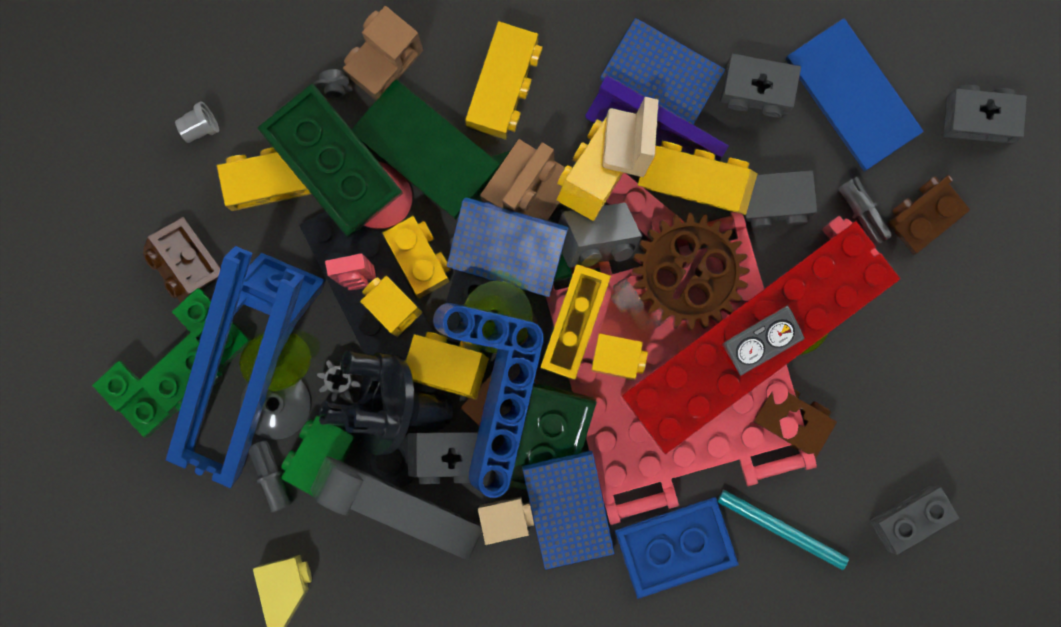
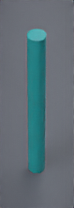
M722 490L717 502L841 570H844L849 561L847 556L725 490Z

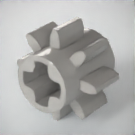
M326 361L329 370L326 374L317 373V376L324 379L325 383L319 391L321 393L329 390L333 392L331 398L334 402H337L340 394H344L349 400L353 399L350 390L353 387L362 386L361 383L355 381L354 375L356 374L343 373V377L348 378L347 385H340L339 390H336L337 384L331 381L333 375L338 376L340 374L341 362L340 366H335L333 362Z

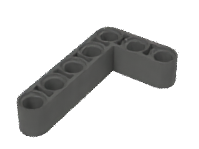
M329 456L325 457L310 489L317 503L334 512L347 516L350 509L466 560H469L482 533L481 524Z

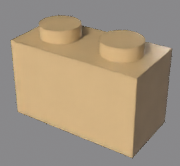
M521 496L482 504L478 507L485 545L529 536L528 527L534 526L530 502L523 504Z

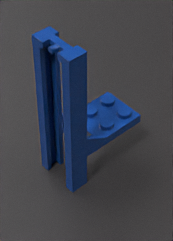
M237 246L223 258L166 457V461L184 469L189 463L196 466L195 473L199 476L205 470L213 473L212 481L228 488H232L242 474L279 355L298 320L322 292L325 280L264 253H261L250 264L253 253ZM243 305H247L270 316L224 464H221L195 453L194 449L234 315Z

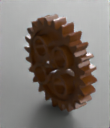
M692 213L688 214L685 223L681 222L678 215H674L671 227L664 220L660 221V234L652 229L648 231L647 234L652 241L651 243L640 241L638 246L645 254L634 255L633 260L642 264V266L634 268L632 275L639 276L642 280L635 283L633 287L634 289L645 290L639 302L642 303L650 300L653 304L648 313L652 314L659 309L662 312L660 317L661 323L670 316L673 318V328L675 329L678 328L682 320L686 321L688 330L694 328L696 320H699L700 325L705 329L709 325L708 317L719 323L722 321L720 310L729 315L734 311L729 301L736 303L742 301L743 298L736 292V289L743 290L748 287V284L740 280L739 277L747 275L750 269L740 267L739 263L743 262L748 256L747 254H736L735 250H737L742 242L735 241L730 243L728 239L733 232L731 229L723 234L719 232L721 221L718 220L710 227L707 226V215H704L699 223L694 222ZM681 239L688 241L692 246V254L688 256L678 254L674 248L675 241ZM701 245H707V250L694 272L697 276L694 275L688 281L680 298L674 299L673 294L686 274L684 268L689 267ZM716 257L721 260L723 272L720 274L711 273L706 267V259ZM668 270L673 273L675 277L674 285L670 287L662 286L657 280V272ZM695 287L702 289L706 295L705 303L702 305L693 304L688 297L689 289Z

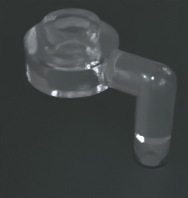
M624 278L612 286L615 292L610 296L613 303L621 314L627 311L632 316L641 332L650 333L672 318L669 316L666 321L661 323L660 317L662 312L660 310L648 316L644 310L642 300L627 279Z

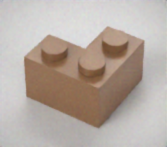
M384 6L380 12L374 11L366 19L363 25L364 31L362 32L366 42L361 48L355 47L350 51L344 60L346 65L343 67L347 77L375 100L383 94L395 79L398 80L423 51L418 32L387 6Z

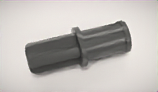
M858 177L851 179L838 188L854 213L853 219H859L875 245H879L891 237V232L875 208L878 206L877 202H872Z
M260 441L251 445L249 454L259 477L256 482L262 485L271 508V513L292 505L293 502L290 500L283 479H281V475L284 472L283 470L279 471L268 442Z

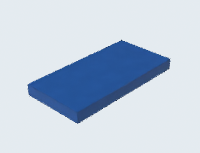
M845 18L785 58L788 64L801 66L799 80L864 172L924 132Z

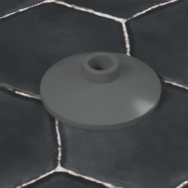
M274 370L255 434L266 439L278 440L294 435L304 426L310 414L311 398L306 385L299 377L285 370ZM249 382L247 383V385L245 386V388H244V390H243V392H242L241 400H240V409H241V406H242V403H243V400H244L245 393H246V390H247V387H248ZM273 397L277 398L280 403L279 408L275 411H271L267 406L269 399Z

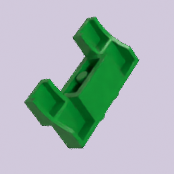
M200 288L192 292L172 311L191 333L147 374L139 379L122 361H118L92 385L116 412H120L143 438H149L177 411H180L211 303V299ZM233 321L214 385L223 376L220 371L252 342Z

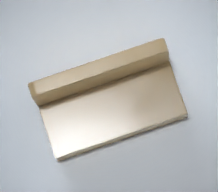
M644 97L637 114L613 108L609 109L606 119L602 163L604 168L644 177L655 156L659 100Z

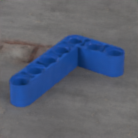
M446 303L441 305L433 316L434 326L439 333L456 340L498 349L469 469V480L472 486L485 496L497 498L508 490L543 345V332L537 324L520 318ZM458 312L460 324L456 329L450 331L447 326L448 317L452 313ZM492 320L495 325L494 332L490 337L485 338L482 334V327L486 321ZM525 327L528 331V338L524 344L518 345L516 340L518 331ZM518 363L520 373L516 379L510 381L508 371L513 364ZM510 399L512 402L511 410L506 415L501 416L500 406L502 402ZM502 434L504 438L502 446L498 450L492 451L491 443L493 439ZM494 470V481L490 485L484 486L483 478L485 474Z

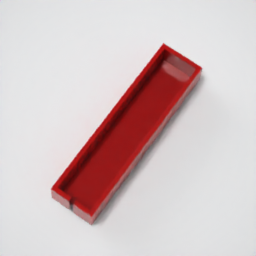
M856 221L621 396L665 455L900 280V277L881 253L873 256L870 252L876 246ZM789 306L805 339L740 376L723 348L722 343L784 307Z

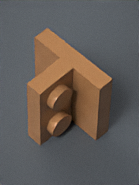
M518 139L481 193L480 198L485 203L490 202L504 209L550 221L562 204L556 200L562 188L557 182L565 167L554 161V149L543 142L536 150Z

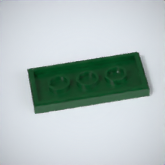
M397 79L390 84L351 129L362 143L455 220L459 217L463 199L465 197L474 199L501 166Z
M313 83L257 127L347 238L352 236L403 194L398 185Z

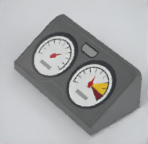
M786 306L722 343V346L741 376L805 338L789 306Z

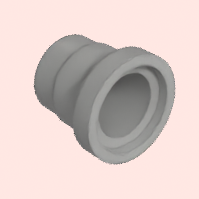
M202 101L194 104L193 110L175 120L178 132L187 143L200 139L207 134L214 135L219 132V126L213 113Z

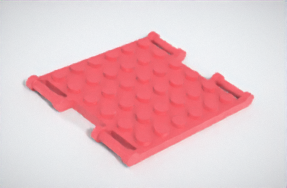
M730 212V216L709 221L707 226L712 227L719 220L721 221L720 233L734 229L737 239L731 240L730 243L741 241L742 244L735 250L736 254H747L748 256L743 262L739 263L740 267L750 269L747 275L739 277L740 280L748 284V287L743 290L736 289V292L743 299L740 303L729 301L734 311H736L764 290V286L746 229L744 216L740 213ZM683 239L675 241L680 255L688 256L692 254L688 241ZM707 248L698 250L689 267L684 268L686 274L673 294L674 299H679L688 281L694 275L697 276L694 273ZM716 257L706 259V267L711 273L720 274L723 272L721 260ZM609 261L598 262L593 266L587 267L590 269L600 268L601 273L610 275L611 278L576 379L569 378L574 393L594 397L597 401L586 441L589 451H592L594 455L601 493L610 525L621 523L620 519L657 508L668 506L671 509L678 507L679 503L671 480L672 478L736 460L740 462L747 487L758 484V480L800 468H805V470L817 468L814 453L807 454L799 450L800 454L758 466H753L751 456L791 445L753 422L771 392L773 393L775 404L783 403L788 397V392L796 397L787 364L665 455L621 396L718 323L711 317H708L709 325L707 328L703 329L699 320H696L694 328L688 330L686 321L682 320L678 328L675 329L673 328V318L670 316L663 323L660 322L662 312L659 309L652 314L648 313L653 304L650 300L642 303L639 302L645 290L634 289V284L642 279L639 276L632 275L633 269L612 274ZM576 266L570 267V268H571V271H572V275H573V273H574V270H575V267H576ZM668 270L657 272V280L662 286L670 287L674 285L675 277L673 273ZM553 285L550 296H546L554 327L568 287L555 291ZM697 287L689 289L688 297L693 304L702 305L705 303L706 295L702 289ZM720 310L722 320L729 316V314ZM599 333L643 342L641 350L648 352L644 373H636V378L630 380L592 372ZM800 409L797 412L789 411L787 417L779 420L783 438L786 439L792 438L797 434L798 425L805 426ZM661 482L663 488L661 493L619 505L615 503L613 496L615 494Z

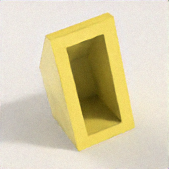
M300 555L253 568L267 627H287L309 590L307 583L312 582L311 571L307 561L302 562Z

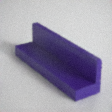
M606 75L599 88V93L586 113L585 118L593 124L597 119L603 122L610 108L637 114L644 96ZM658 105L655 146L660 147L661 142L666 141L682 146L681 152L694 155L695 149L715 154V161L722 159L729 145Z

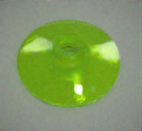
M491 281L484 283L469 295L464 304L466 307L489 312L496 309L498 314L532 322V308L527 296L520 288L508 282ZM488 320L484 323L482 334L485 338L493 334L494 322ZM525 327L518 331L516 338L518 345L528 335ZM474 344L479 349L490 353H497L498 350L497 348Z
M291 333L283 347L276 366L280 367L275 368L268 391H279L289 388L306 375L311 363V354L306 342L298 335ZM264 334L249 342L240 356V371L248 384Z

